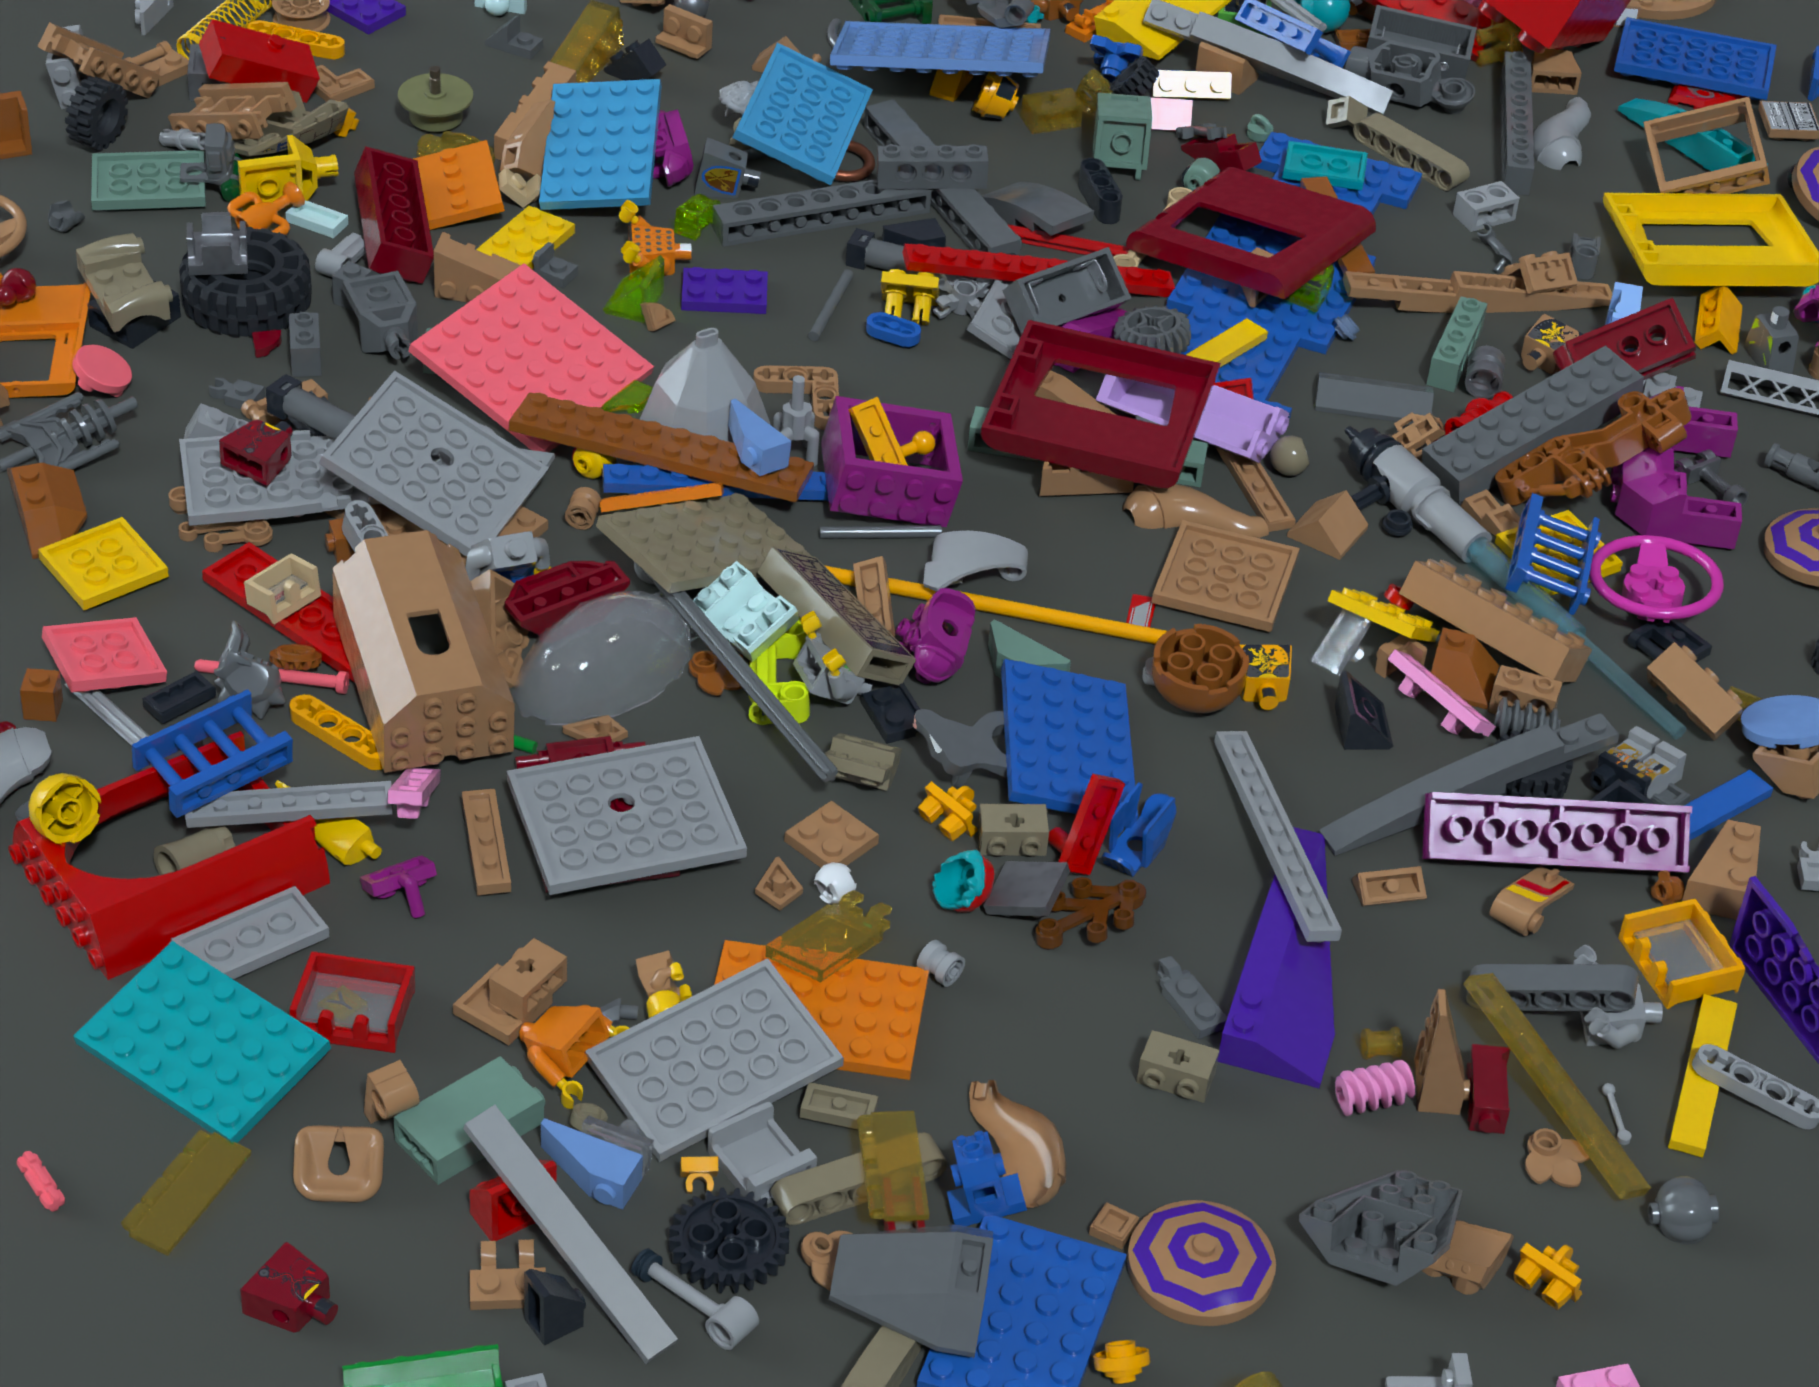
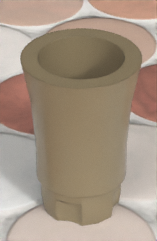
M225 826L205 828L180 840L156 846L154 849L155 866L160 875L175 872L235 847L232 834Z

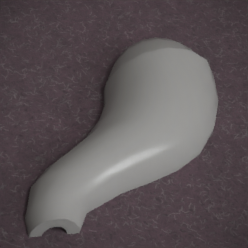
M1581 97L1571 99L1564 111L1546 119L1534 130V157L1537 161L1556 170H1561L1564 164L1569 161H1576L1579 167L1582 162V147L1578 135L1591 118V112L1586 101Z
M23 727L18 729L11 728L0 733V804L17 788L34 781L33 777L43 772L50 763L53 751L49 747L45 732L37 728Z

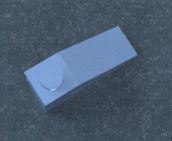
M737 399L731 400L728 427L741 462L759 476L788 467L791 440Z
M545 1118L542 1120L541 1148L589 1197L596 1199L602 1204L612 1205L623 1210L642 1180L643 1155Z

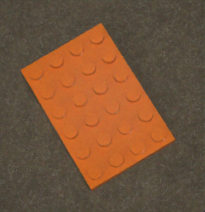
M725 940L714 985L768 958L844 1057L843 1066L836 1070L910 1080L929 970H923L919 967Z

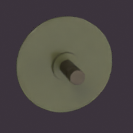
M431 66L428 74L418 75L406 80L398 89V101L409 111L411 123L422 130L433 132L446 131L458 126L463 120V110L470 106L474 96L472 87L466 81L453 75L440 73L439 66Z

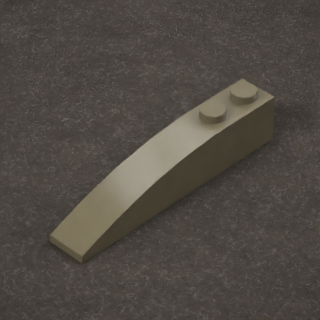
M882 1325L841 1387H899L921 1351L923 1344Z

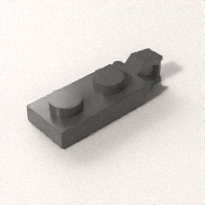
M1172 956L1160 959L1157 975L1160 977L1162 995L1195 1037L1200 1039L1223 1030L1227 1016L1194 975L1190 974V971L1187 969L1181 971L1180 965Z

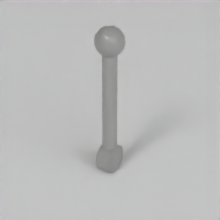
M1606 1083L1602 1086V1093L1608 1098L1618 1129L1616 1140L1621 1145H1627L1630 1143L1631 1133L1624 1128L1614 1097L1616 1092L1615 1086L1611 1083Z

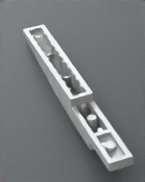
M1152 0L1143 19V24L1199 45L1202 41L1244 58L1253 68L1334 98L1351 96L1366 105L1369 111L1384 115L1393 94V90L1346 69L1201 11L1197 14L1161 0Z

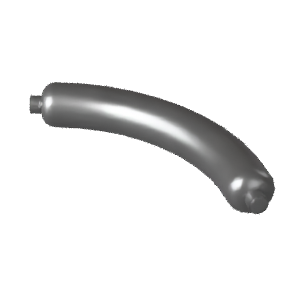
M837 18L830 22L827 29V38L832 48L838 39L837 31L841 26V20Z

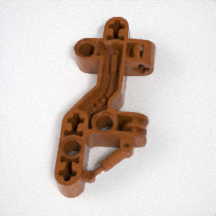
M1671 388L1652 399L1638 391L1622 395L1618 400L1622 417L1602 429L1554 437L1500 469L1496 473L1495 479L1503 502L1505 504L1509 503V505H1518L1529 499L1532 493L1539 494L1542 497L1566 495L1568 498H1575L1583 495L1589 498L1593 494L1592 490L1598 492L1602 489L1601 484L1606 487L1611 485L1612 481L1606 468L1618 466L1648 447L1661 454L1687 438L1684 425L1690 422L1691 412L1685 392L1680 388ZM1557 481H1564L1563 484H1554Z

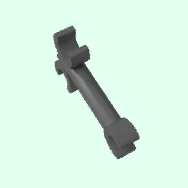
M1204 123L1198 126L1177 127L1176 136L1182 139L1199 136L1207 137V140H1214L1215 138H1227L1226 126L1216 127V123Z

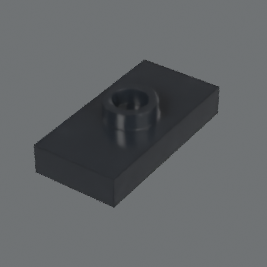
M195 671L142 698L143 707L163 724L215 697L216 687L198 671Z

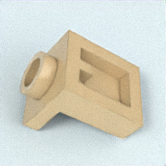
M504 168L498 174L500 190L522 208L526 207L530 202H535L540 197L542 179L538 174L534 175L527 182H525L520 174H514L508 168Z

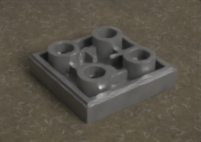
M1006 861L989 898L983 905L986 914L1002 915L1005 917L1013 915L1033 916L1036 918L1049 916L1070 873L1068 863Z

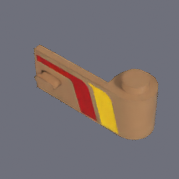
M1540 865L1505 887L1497 895L1491 906L1490 916L1523 936H1527L1531 932L1535 934L1544 921V916L1541 915L1543 909L1573 890L1575 884L1558 875L1560 872L1558 869L1549 870Z

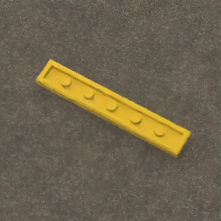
M1706 994L1703 995L1668 1145L1670 1149L1702 1158L1704 1156L1719 1086L1698 1075L1693 1069L1692 1061L1698 1049L1705 1044H1712L1726 1051L1728 1050L1738 1004L1736 1002Z

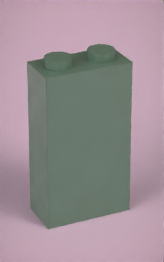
M499 1056L419 1102V1105L394 1116L395 1141L439 1185L485 1158L464 1131L465 1123L491 1106L496 1105L521 1137L541 1125L544 1119L545 1099L538 1088H532L523 1079L522 1074L515 1066H510Z

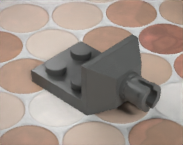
M399 271L342 281L343 292L359 319L362 353L389 351L393 358L400 359L398 353L400 351L403 358L409 356L410 344L418 339L417 304Z

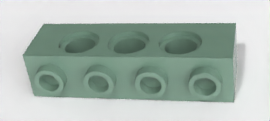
M1460 297L1432 356L1426 385L1450 392L1455 391L1468 363L1469 355L1474 350L1482 332L1488 303L1474 298Z

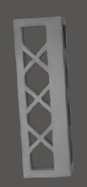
M1732 360L1728 361L1720 394L1819 417V409L1816 408L1812 401L1814 398L1819 399V380ZM1730 378L1747 382L1749 385L1740 391L1728 388ZM1761 385L1774 388L1777 392L1769 397H1764L1759 394L1755 386ZM1751 389L1754 394L1747 393V391ZM1787 391L1800 394L1805 399L1797 404L1790 403L1783 393ZM1780 396V398L1782 399V401H1781V400L1774 399V398ZM1808 402L1810 407L1803 406V404Z

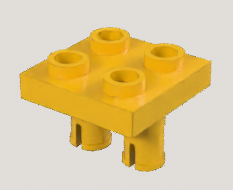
M891 269L889 272L882 271L881 289L882 300H886L885 313L892 315V311H894V316L902 318L903 303L914 304L911 321L919 324L920 315L922 314V325H929L931 306H938L936 299L939 297V277H934L933 274L927 272H919L917 275L906 274L905 271L900 269Z

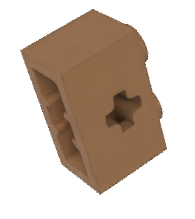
M533 938L523 948L517 949L505 965L497 968L489 978L490 1003L523 1022L567 981V956Z

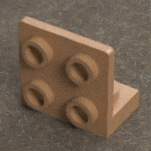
M1557 251L1544 253L1541 257H1535V254L1519 258V263L1504 267V272L1499 274L1523 277L1527 294L1572 288L1578 284L1570 254H1558Z

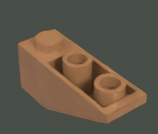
M548 100L532 105L504 145L500 171L508 168L514 174H520L525 182L529 181L536 174L542 179L546 139L550 133L552 119L554 118L555 101Z

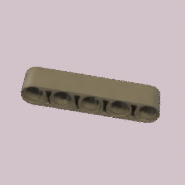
M1374 113L1354 125V135L1360 143L1403 168H1411L1416 172L1423 173L1422 179L1441 190L1449 191L1466 181L1470 176L1469 168L1463 160L1380 113Z
M923 1132L786 1176L773 1185L770 1194L782 1216L786 1217V1223L789 1225H799L881 1198L883 1180H890L892 1194L911 1188L912 1179H920V1184L932 1181L945 1172L948 1163L929 1133Z

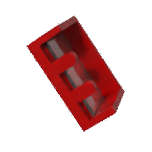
M311 951L291 1003L289 1014L328 1039L330 1044L395 1053L399 1033L412 996L415 994V966Z

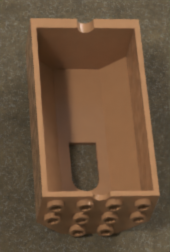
M428 530L364 539L355 547L356 552L346 562L341 560L333 567V615L384 773L440 764L447 755H455L459 760L514 752L515 704L459 549L451 544L445 545L438 540L435 534ZM438 613L450 647L442 654H425L417 647L408 618Z

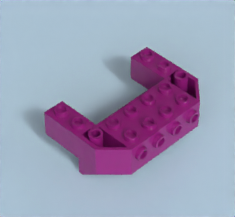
M1676 386V387H1674V388H1680V389H1682V390L1684 391V387H1682V386ZM1689 406L1691 420L1684 425L1687 433L1686 439L1661 454L1648 447L1624 463L1612 467L1610 478L1613 485L1610 502H1615V515L1641 535L1662 536L1687 544L1735 549L1742 524L1741 503L1687 496L1686 473L1674 471V450L1684 453H1699L1709 449L1714 452L1716 457L1731 458L1738 432L1737 413Z

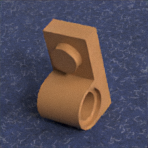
M401 1060L367 1074L364 1114L370 1124L381 1119H391L398 1113L419 1105L417 1088Z

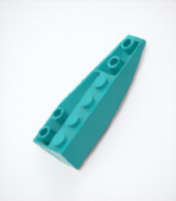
M1638 98L1618 106L1619 112L1644 127L1643 122L1686 112V110L1675 106ZM1723 128L1697 132L1696 134L1665 141L1710 171L1755 161L1752 147Z

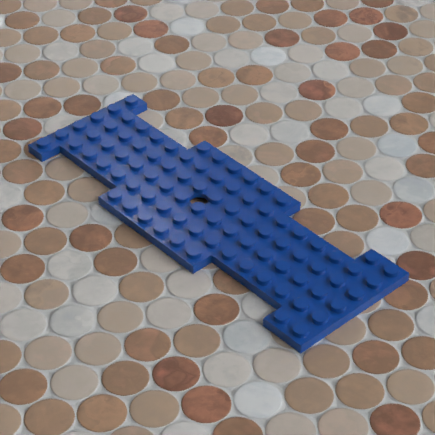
M1271 132L1259 151L1262 162L1254 167L1275 173L1272 178L1274 180L1300 187L1301 181L1282 178L1288 143L1293 141L1313 145L1318 144L1309 140L1289 137L1284 133ZM1367 158L1362 190L1332 187L1338 199L1363 206L1374 215L1380 202L1407 209L1421 183L1423 173L1416 172L1411 168L1394 166L1385 161ZM1223 213L1219 215L1206 236L1207 239L1248 252H1252L1258 247L1274 255L1302 239ZM1367 254L1374 268L1376 257ZM1336 260L1324 269L1326 270L1324 275H1316L1311 279L1312 281H1320L1323 287L1319 288L1306 283L1290 295L1319 307L1317 310L1293 300L1282 299L1273 295H1267L1258 305L1251 307L1247 302L1241 285L1186 268L1175 289H1173L1168 297L1166 306H1168V309H1177L1178 312L1188 315L1187 319H1189L1191 326L1190 345L1187 346V351L1181 352L1183 355L1193 351L1246 318L1268 331L1267 339L1220 367L1215 383L1251 378L1254 400L1284 409L1289 412L1288 418L1290 419L1292 408L1277 402L1268 401L1298 347L1326 355L1338 333L1334 328L1337 325L1335 319L1338 316L1342 317L1344 314L1348 315L1356 298L1348 297L1342 281L1344 273Z

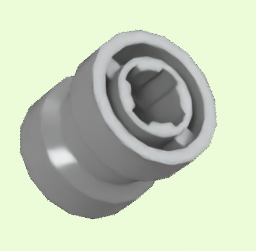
M935 939L929 942L921 951L917 960V967L929 970V974L935 975L937 982L948 987L960 977L965 967V959L956 952L950 953L947 951L946 945Z

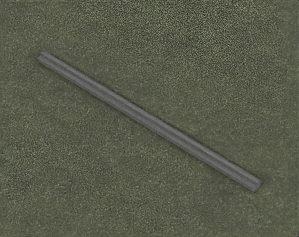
M643 570L821 781H834L838 773L837 767L685 591L668 593Z

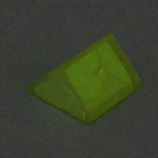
M660 255L624 277L602 310L609 315L644 323L645 318L640 304L645 302L657 303L664 292V258Z

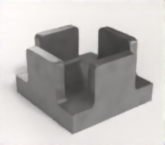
M209 212L201 214V232H193V223H187L189 276L248 274L246 221H240V231L232 230L230 212Z

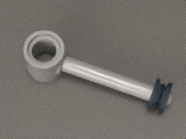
M644 1249L634 1260L631 1268L632 1274L644 1282H649L652 1279L656 1280L710 1317L706 1321L705 1327L710 1338L719 1347L725 1350H732L759 1325L758 1314L748 1301L734 1296L725 1304H717L662 1266V1257L651 1249Z

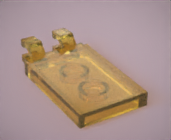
M852 890L843 895L839 905L835 903L832 905L827 904L766 945L765 957L822 982L882 941L883 932L890 928V921L883 917L891 913L892 907L880 902L872 906L867 916L864 917L862 916L863 909L855 906L857 903L864 901V894Z

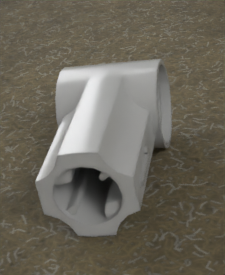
M351 233L332 250L322 249L316 258V271L332 277L346 262H357L366 253L365 241L361 235Z

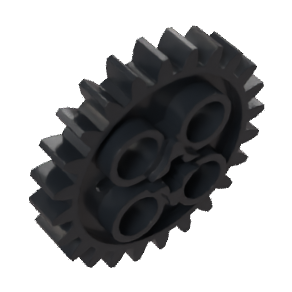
M724 1187L720 1188L719 1196H714L707 1190L705 1200L702 1201L700 1198L693 1196L692 1207L682 1204L681 1214H674L673 1225L669 1227V1252H672L673 1264H680L681 1275L691 1272V1283L703 1279L704 1289L706 1290L713 1283L718 1284L719 1293L725 1290L726 1285H731L735 1293H738L740 1284H745L749 1290H753L754 1280H758L765 1285L767 1284V1274L777 1276L778 1265H785L786 1254H789L790 1229L785 1227L786 1217L778 1216L777 1205L767 1208L768 1198L764 1197L756 1202L753 1191L749 1192L746 1197L740 1195L739 1188L734 1190L733 1195H727Z

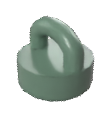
M1254 114L1248 123L1246 134L1247 137L1255 142H1265L1274 128L1265 116Z

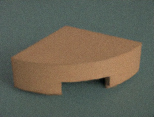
M645 302L640 304L648 331H656L676 321L673 313L659 303Z

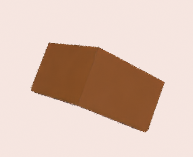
M21 91L0 93V159L32 155L28 112Z

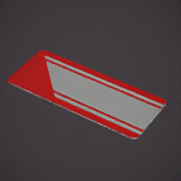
M1133 594L1126 623L1150 627L1156 605L1152 603V597Z

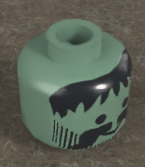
M1198 158L1192 161L1182 173V185L1184 188L1193 191L1218 174L1220 169L1212 160Z

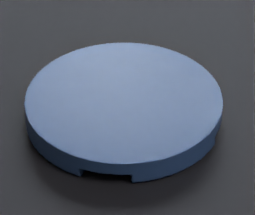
M1784 695L1757 701L1748 706L1741 715L1742 733L1753 743L1767 748L1775 749L1776 744H1799V749L1819 745V699L1801 695Z

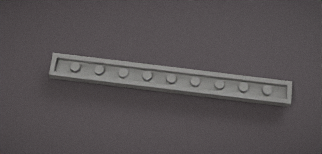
M1216 731L1214 743L1306 941H1339L1342 929L1247 731Z

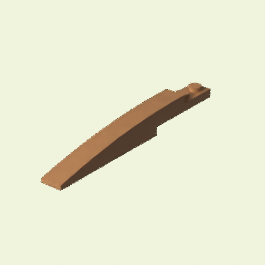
M1345 271L1342 279L1348 297L1380 299L1382 301L1394 300L1398 310L1453 313L1461 296L1488 303L1486 313L1556 311L1608 306L1612 296V291L1608 284L1579 281L1572 288L1527 294L1523 277L1453 271L1450 280Z

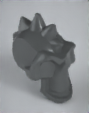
M233 620L225 649L218 660V668L214 670V674L218 677L214 680V683L221 688L217 703L248 689L252 694V712L259 719H263L270 705H280L286 702L281 689L282 680L280 672L276 665L272 664L270 667L268 662L264 661L262 663L263 659L259 657L257 660H254L255 656L247 653L250 646L249 636L243 627Z

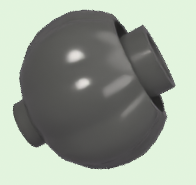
M1679 1176L1670 1179L1662 1185L1655 1202L1648 1204V1215L1651 1225L1657 1224L1663 1235L1669 1240L1680 1244H1696L1708 1236L1712 1230V1223H1718L1719 1207L1716 1195L1709 1194L1702 1182L1689 1176Z

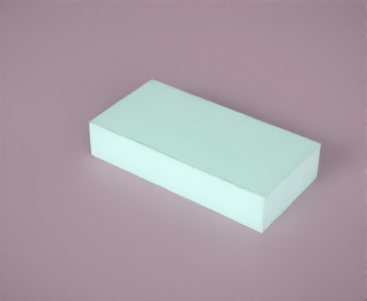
M306 200L303 206H292L285 212L286 220L289 223L331 238L337 236L349 225L348 215Z

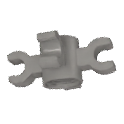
M940 274L943 278L939 279V288L947 291L949 295H941L936 299L940 306L933 309V312L940 319L949 315L951 311L958 315L970 314L973 319L982 303L977 298H984L989 291L987 286L993 284L994 281L987 278H977L976 281L967 277L957 279L956 275Z

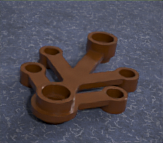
M1079 877L1072 881V894L1076 898H1065V893L1060 891L1051 911L1076 910L1077 912L1058 921L1052 918L1041 920L1036 927L1037 945L1044 949L1057 948L1063 943V932L1092 918L1093 922L1087 925V938L1094 943L1103 942L1108 937L1107 919L1109 910L1117 906L1120 908L1114 912V926L1123 930L1132 928L1134 926L1133 910L1141 907L1143 900L1146 898L1145 886L1135 880H1124L1116 886L1092 885V881L1089 878ZM1090 896H1092V897H1104V898L1101 899V900H1096V899H1084V898H1088V897H1090Z

